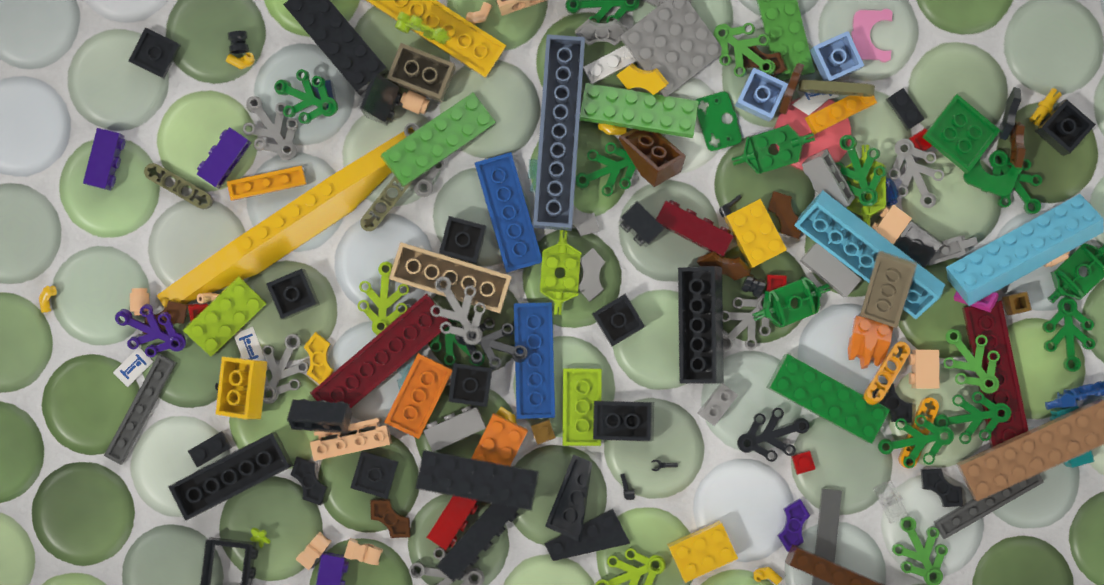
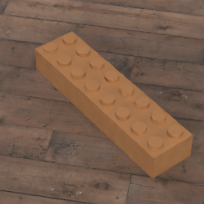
M1095 400L956 463L973 499L979 501L1104 445V400Z

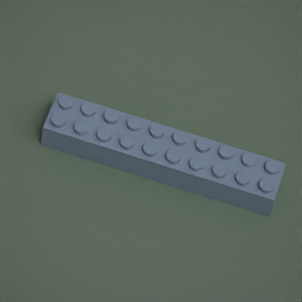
M547 35L533 228L572 231L585 37Z

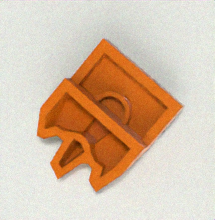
M856 315L852 335L848 343L849 360L859 357L861 369L868 368L870 360L878 367L887 355L893 327Z

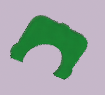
M979 159L970 172L967 174L964 172L963 179L968 185L979 188L983 192L1007 197L1012 192L1017 177L1023 170V166L1020 168L1012 164L1011 169L1006 174L994 176L988 174L982 168Z

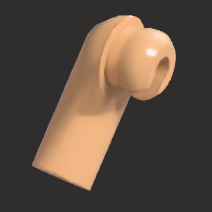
M483 2L480 11L467 13L466 20L472 24L484 22L492 5Z
M198 294L197 301L198 303L212 302L219 294Z

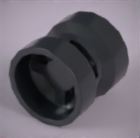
M232 31L228 33V40L231 43L229 46L230 53L242 54L249 52V47L246 44V31Z
M753 274L746 276L741 291L752 292L753 296L759 298L765 287L766 280L762 278L757 280Z

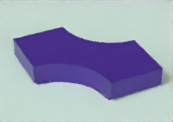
M801 499L783 508L786 522L783 530L777 536L787 552L790 551L792 544L799 546L804 543L802 526L805 520L810 517V514Z

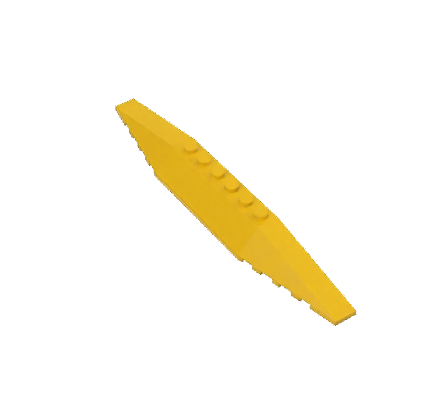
M413 128L408 129L409 134L415 132ZM404 131L311 188L227 244L160 292L157 297L164 308L169 300L187 304L197 299L198 294L212 293L229 286L238 276L244 280L261 273L353 212L392 172L380 156L406 138Z

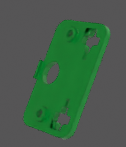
M722 91L696 99V101H699L698 106L701 104L700 101L709 104L706 107L707 115H705L702 109H697V117L707 149L712 152L739 144L742 136L729 94ZM728 113L732 116L730 124L722 122L723 114ZM711 133L715 139L720 141L716 148L713 145H709V142L712 140Z

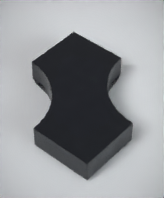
M1013 87L1006 101L1004 117L999 127L1001 130L999 132L1000 139H1008L1015 125L1016 113L1021 102L1020 88Z
M891 384L879 404L890 409L891 422H896L897 419L902 418L907 423H912V403L900 399L895 392L894 384ZM876 388V390L873 391V398H876L875 394L879 389Z
M297 456L291 476L296 478L303 488L302 500L321 506L327 486L323 485L316 477V462Z
M921 469L922 489L935 492L942 502V507L963 506L962 487L950 484L944 478L942 469Z

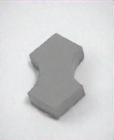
M588 19L575 30V34L578 37H585V43L588 46L599 41L609 42L615 46L621 41L619 36L628 29L617 19L603 24Z
M573 205L572 226L578 230L579 235L584 236L599 232L595 214L581 212Z
M594 248L580 259V264L583 268V279L578 285V290L589 302L604 290L599 280V273L605 261Z

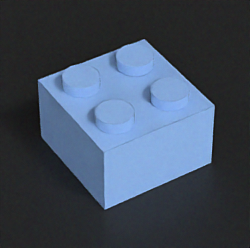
M849 31L822 42L810 50V54L823 81L834 82L860 70L864 66Z
M753 68L735 106L770 122L788 83Z

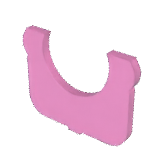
M859 10L854 14L851 38L862 60H879L881 62L891 60V50H879L870 40V31L875 23L883 20L892 22L891 10Z

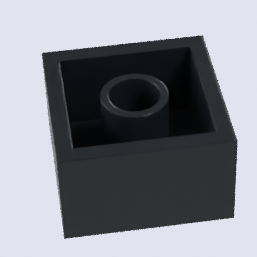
M1066 99L1057 104L1035 129V132L1062 156H1065L1076 148L1096 124Z
M638 201L619 219L621 222L619 226L626 233L630 231L635 236L633 240L640 247L642 245L647 247L664 229Z
M449 216L439 254L478 264L487 226Z
M299 269L266 283L282 320L320 305L305 269Z
M626 294L592 313L611 347L645 327Z
M454 363L448 402L487 407L493 369Z

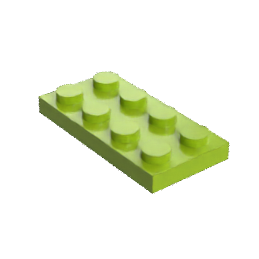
M238 276L183 331L212 357L267 303Z
M563 368L562 446H601V440H593L594 401H601L602 369Z

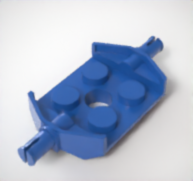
M1104 381L1082 385L1073 389H1065L1063 394L1058 392L1055 400L1045 402V407L1047 410L1057 407L1077 406L1076 401L1088 399V396L1104 395Z

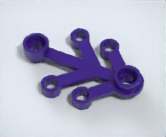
M145 304L140 308V314L147 318L149 325L134 319L132 313L127 309H121L115 315L117 324L121 326L129 325L147 333L139 337H131L127 341V346L130 349H137L140 344L155 339L165 341L158 345H149L145 349V354L148 357H154L158 352L167 349L178 352L186 346L184 335L175 331L171 322V315L163 312L158 316V322L164 325L167 333L161 331L153 314V307L149 304ZM144 308H147L149 310V313H146L144 311ZM120 316L124 317L125 321H122ZM162 316H165L167 318V321H164L162 319Z

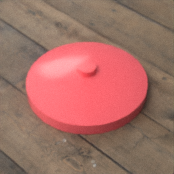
M800 98L791 102L786 115L780 113L774 129L788 124L800 136L812 133L805 120L809 115L792 105ZM828 99L825 103H823L819 108H817V109H816L814 112H812L811 114H813V113H815V112H817V111H819V110H821V109H823V108H825V107H827V106H829V105H831V104H833V103H835V102L832 101L831 99ZM847 118L813 136L815 141L803 145L800 162L790 165L803 171V162L808 157L825 149L829 151L834 162H839L847 152V150H843L840 147V139L845 135H851L849 119ZM850 139L847 141L848 146L850 145Z

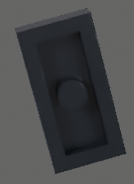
M904 88L886 99L907 131L924 120V117Z
M223 431L188 450V453L196 467H200L232 447Z

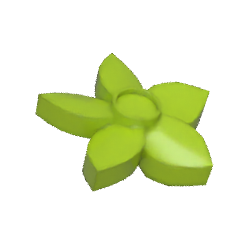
M251 529L253 536L250 540L252 542H258L260 548L264 546V542L270 544L271 541L264 537L267 534L266 530Z

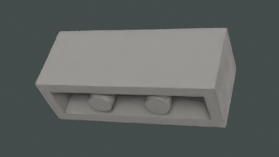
M827 149L808 157L803 162V171L811 180L812 186L818 194L823 190L844 207L852 203L855 196Z
M814 243L800 259L803 265L826 284H829L842 297H847L861 281L858 274L847 268L841 261L817 243Z
M470 405L461 409L463 413L455 416V413L445 416L444 422L438 424L437 421L426 425L427 429L424 430V434L432 451L439 450L485 429L486 425L478 407L473 408Z

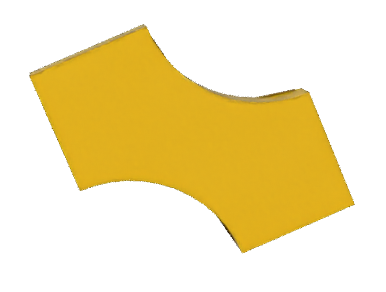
M632 63L616 75L628 90L635 87L644 88L652 95L669 84L657 68L646 71L639 69Z
M315 332L305 344L304 349L310 356V368L307 371V375L318 384H321L334 372L327 360V352L331 343Z

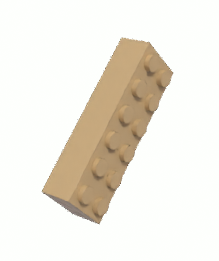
M400 242L389 277L392 281L446 297L444 292H439L436 289L435 282L440 277H447L451 281V290L457 301L463 302L465 288L467 286H474L476 288V295L473 296L471 305L475 306L477 303H483L487 310L500 314L512 276ZM441 281V287L446 288L447 282ZM468 288L467 294L473 295L474 290L472 288Z

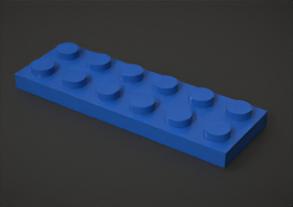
M512 153L475 162L506 273L542 263V256Z
M552 302L514 303L515 347L521 345L527 349V359L521 363L515 361L517 419L555 418ZM518 350L516 353L522 354L523 351Z

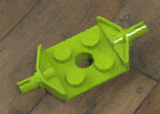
M861 145L862 157L859 160L862 167L867 158V151L870 145H866V151L865 145ZM874 161L866 178L868 183L871 182L874 176V168L877 166H884L886 168L884 164ZM852 163L846 166L854 171ZM879 168L877 171L878 175H882L883 170L881 168ZM886 175L881 178L877 186L878 200L873 206L862 205L859 197L854 195L855 199L846 207L848 210L860 215L862 221L869 226L870 218L886 209ZM847 177L852 186L861 189L858 181ZM870 193L866 195L867 200L872 198Z
M560 230L559 242L556 245L542 251L540 293L553 301V315H557V311L558 315H562L563 302L579 295L578 284L582 253L568 244V231ZM558 267L563 268L565 271V275L561 279L555 276V270Z

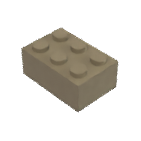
M400 43L387 80L397 86L442 103L456 66L455 63Z

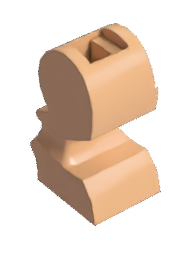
M319 532L306 546V549L298 555L296 560L306 569L310 570L316 563L315 560L324 553L332 541L327 539L322 532Z
M350 538L344 558L350 560L357 559L359 562L379 565V558L381 553H383V549L372 544L361 545L358 544L357 540Z

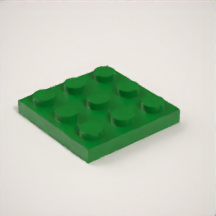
M956 94L929 127L923 138L967 174L1001 130Z

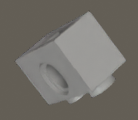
M720 383L697 414L715 426L738 395L726 385Z

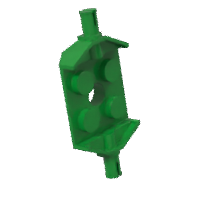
M787 124L780 128L747 137L744 154L732 158V161H736L733 162V165L745 162L757 174H761L800 162L803 145L815 141L814 134L800 136ZM773 144L779 146V153L776 155H772L769 151L770 146Z
M1081 244L1055 271L1051 272L1055 291L1047 297L1051 303H1054L1060 296L1081 300L1104 278V245L1097 248L1093 245ZM1081 266H1084L1087 269V275L1085 277H1082L1079 274V268Z
M801 277L797 281L772 291H765L763 309L752 313L753 319L757 321L765 317L776 327L782 328L814 315L819 311L821 294L830 291V288H828L830 286L825 284L816 287L807 277ZM796 297L798 305L792 308L790 302Z

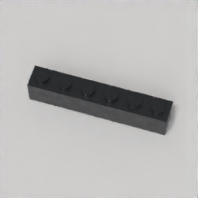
M492 503L441 559L436 567L451 581L454 582L456 579L460 581L467 573L465 569L469 564L473 566L480 559L478 554L482 550L486 552L493 544L491 540L494 536L499 537L506 529L504 525L508 521L512 523L519 515L517 513L519 508Z

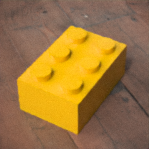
M761 199L724 217L750 269L787 250Z
M222 357L215 415L242 419H261L267 361Z
M720 521L667 544L685 583L738 559Z

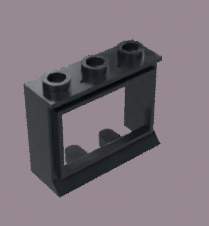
M214 537L206 539L200 585H211L215 545L245 549L241 585H251L252 579L256 575V567H253L254 559H257L259 550L256 548V542Z

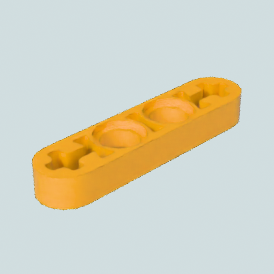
M897 342L890 349L864 392V399L867 403L875 405L884 398L910 354V347L907 343ZM899 348H901L902 354L898 358L895 357L899 352ZM888 361H892L896 365L895 370L888 368ZM879 376H884L886 378V385H883L879 382ZM876 388L879 389L875 394L876 398H872V392L876 390Z
M927 397L921 400L911 424L913 428L924 435H928L930 431L926 428L919 429L914 420L917 415H921V412L926 413L927 407L925 403H930L931 401V405L934 407L927 412L931 416L930 418L925 417L927 421L933 424L939 409V404L934 398ZM907 434L906 439L912 438L913 436ZM907 447L901 449L898 458L900 465L905 467L903 463L904 457L910 454V451H906ZM921 453L919 454V456H918L917 459L915 460V466H916V464H917V462H918V460H919V457H920ZM913 460L911 463L908 462L907 465L911 466L913 464Z

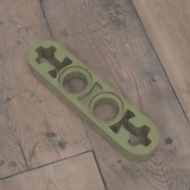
M800 80L798 91L872 97L874 96L875 85Z
M150 163L145 167L144 174L152 182L198 208L208 209L211 207L213 198L209 193L160 165ZM157 168L156 171L163 176L161 178L156 175L151 177L152 173L150 170ZM170 176L175 178V184L172 187H168L165 183L166 179ZM183 187H191L192 192L189 196L182 194ZM195 195H198L202 198H204L206 195V200L208 201L207 204L203 203L202 205H200L201 201L194 198Z
M394 176L362 216L361 227L365 231L376 229L412 182L401 189L397 185L399 183L398 179ZM389 188H396L398 195L391 198L388 196L387 190ZM377 203H384L386 210L378 212L375 208ZM374 213L376 215L372 222L374 225L366 226V220L364 219L369 220Z

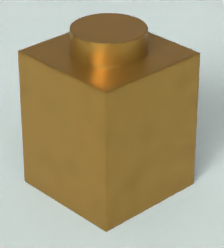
M1027 292L1002 297L1006 315H1015L1032 310Z
M549 419L531 425L537 445L556 438Z

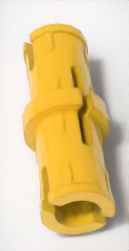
M1051 88L1045 99L1038 103L1039 107L1029 118L1030 122L1035 121L1033 124L1039 126L1045 116L1053 110L1052 107L1062 96L1061 92L1056 93L1057 89Z

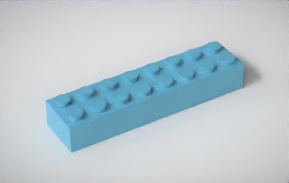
M823 190L801 213L794 225L868 283L870 282L879 251L915 262ZM917 264L903 310L917 319L940 298L945 284Z
M1078 194L947 266L948 281L968 306L1100 235L1104 232V218L1081 194Z

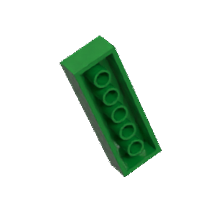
M789 354L783 355L766 387L870 444L873 443L890 409L879 403L875 405L867 403L864 395Z

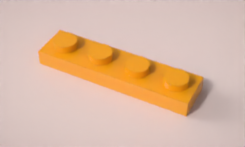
M847 96L807 116L805 120L815 135L875 105L877 101L874 96Z
M302 165L227 181L231 201L307 185Z

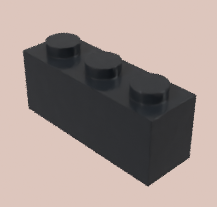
M292 400L287 421L292 430L347 433L352 418V411L348 403L341 401Z

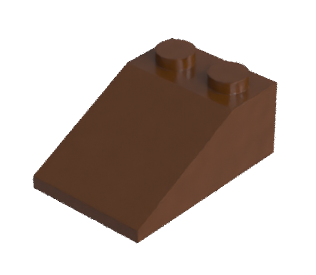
M632 129L619 136V141L640 175L653 187L682 171L686 155L660 133Z

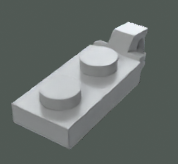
M958 236L942 241L944 244L928 263V266L970 252L968 247L977 245V238L973 237L966 240L965 236Z

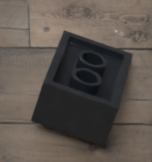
M373 72L359 109L365 117L388 125L389 121H393L395 111L393 110L395 105L400 103L403 95L400 87L378 73Z
M594 401L593 440L654 441V402Z

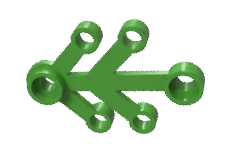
M745 23L743 26L731 28L727 24H720L714 29V37L720 42L722 47L719 62L724 66L731 64L732 58L729 56L728 43H730L734 47L736 62L734 74L737 77H744L747 72L744 67L743 54L756 63L760 71L772 75L776 70L775 63L768 59L763 60L748 48L757 45L767 46L770 43L769 36L761 34L757 38L737 40L733 37L744 33L752 35L755 32V26L751 23ZM750 25L752 30L746 32V27ZM725 30V35L721 37L720 32ZM766 37L767 41L762 44L761 38ZM728 57V62L724 64L723 58ZM765 64L770 65V68L767 71L764 70ZM739 68L743 69V73L741 75H738L737 73Z
M957 329L949 330L946 333V341L951 345H955L967 362L956 361L951 357H947L943 362L946 369L956 368L975 371L979 378L967 377L964 373H958L955 377L956 383L959 385L970 384L979 386L985 393L995 392L999 387V381L994 376L996 362L1000 357L997 351H990L988 353L987 359L989 364L986 373L981 366L984 347L988 342L987 337L984 335L977 336L974 358L961 341L960 331ZM950 334H957V339L952 340ZM984 338L985 343L979 344L978 339ZM991 353H995L997 355L996 360L990 359L989 356ZM947 360L953 361V365L951 367H948L945 364ZM962 375L964 376L965 381L959 382L957 380V377ZM991 380L993 382L992 387H987L985 382Z
M909 516L901 518L899 522L900 528L907 532L916 552L904 548L903 545L898 543L892 546V552L897 556L903 555L920 561L925 568L915 567L911 562L903 561L900 565L901 570L905 573L922 576L928 585H939L943 580V573L940 567L944 556L948 553L947 547L943 544L936 545L935 553L937 555L933 565L929 560L935 539L939 536V530L935 527L927 528L926 534L928 537L923 548L915 531L916 521ZM909 520L910 525L905 527L904 522ZM932 529L936 531L934 536H930ZM898 546L901 547L900 553H896L895 551L896 547ZM944 547V552L940 554L938 549ZM905 564L910 565L909 570H904ZM931 573H935L934 579H930Z

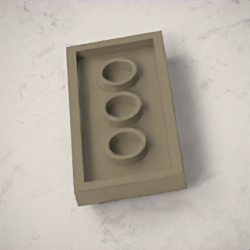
M879 251L860 316L897 328L918 263Z

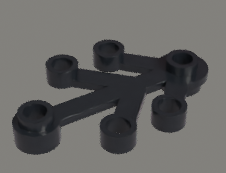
M486 318L484 323L479 325V328L482 332L486 330L491 331L495 328V320L493 318ZM491 322L493 325L487 326L486 323ZM506 323L502 326V329L482 337L481 341L477 343L481 345L489 360V366L493 370H498L501 367V360L495 356L492 349L511 354L513 360L518 363L524 362L527 359V349L524 346L518 345L513 347L495 341L513 334V326L510 323ZM505 328H510L511 331H510V332H506L504 329H505ZM474 331L469 333L470 338H476ZM455 334L456 341L467 347L471 355V361L474 364H480L483 360L482 353L477 351L474 345L466 343L463 336ZM518 350L523 351L522 354H517L516 352ZM478 355L480 359L475 360L473 357ZM497 361L499 364L495 366L492 362Z
M778 407L772 410V416L765 430L758 436H755L759 426L765 423L766 418L761 413L754 415L753 423L748 433L742 434L737 440V446L742 452L749 453L755 451L764 456L766 460L774 462L777 459V453L773 450H766L758 445L759 443L767 442L782 450L788 456L795 454L796 449L793 445L785 444L776 438L794 432L806 433L809 430V422L804 418H797L792 425L774 430L778 420L784 416V411ZM776 410L781 411V415L779 417H776L774 414ZM759 415L763 418L760 423L756 421V417ZM801 422L805 424V428L802 430L799 429ZM745 440L750 441V445L748 447L744 446ZM789 446H791L793 449L792 453L790 454L786 452V449ZM770 452L774 453L773 459L768 458Z

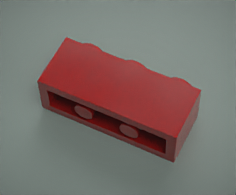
M453 496L426 538L445 550L448 546L452 548L458 539L455 535L459 530L463 531L468 524L467 516L469 513L473 515L478 508L477 500Z

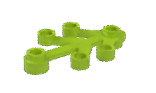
M403 12L399 13L397 17L399 20H397L394 26L396 29L407 34L410 29L424 32L423 36L445 44L450 39L446 30L437 27V30L422 24L423 20L414 15L410 17Z
M382 262L378 268L379 273L382 275L380 297L371 288V284L368 281H362L359 284V289L366 293L379 308L377 316L370 309L368 301L361 300L357 305L358 309L363 311L373 322L372 330L376 335L383 331L378 329L379 323H383L385 329L404 313L399 312V306L404 305L405 311L408 310L406 304L399 303L396 306V310L386 317L387 309L399 298L409 293V287L406 284H400L397 291L388 298L389 277L393 267L390 262ZM384 266L389 267L387 273H384L382 270ZM364 283L369 285L367 290L362 289ZM402 286L407 288L406 293L400 292ZM363 302L367 304V308L364 310L360 307Z
M628 548L625 551V557L628 560L635 559L645 565L637 568L618 560L615 555H610L607 558V564L612 568L622 569L626 573L609 580L599 579L595 585H600L601 583L605 585H619L629 580V585H637L641 575L646 573L648 575L645 583L642 585H652L655 576L664 571L666 564L659 555L646 557L637 553L635 549ZM628 551H633L634 556L628 557ZM611 558H615L617 560L614 565L609 563V560ZM654 561L659 562V566L657 568H654L652 566V563Z

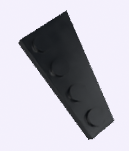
M573 455L545 527L581 542L593 462Z
M612 508L583 523L581 542L561 534L544 544L552 560L556 561L627 545L630 542Z

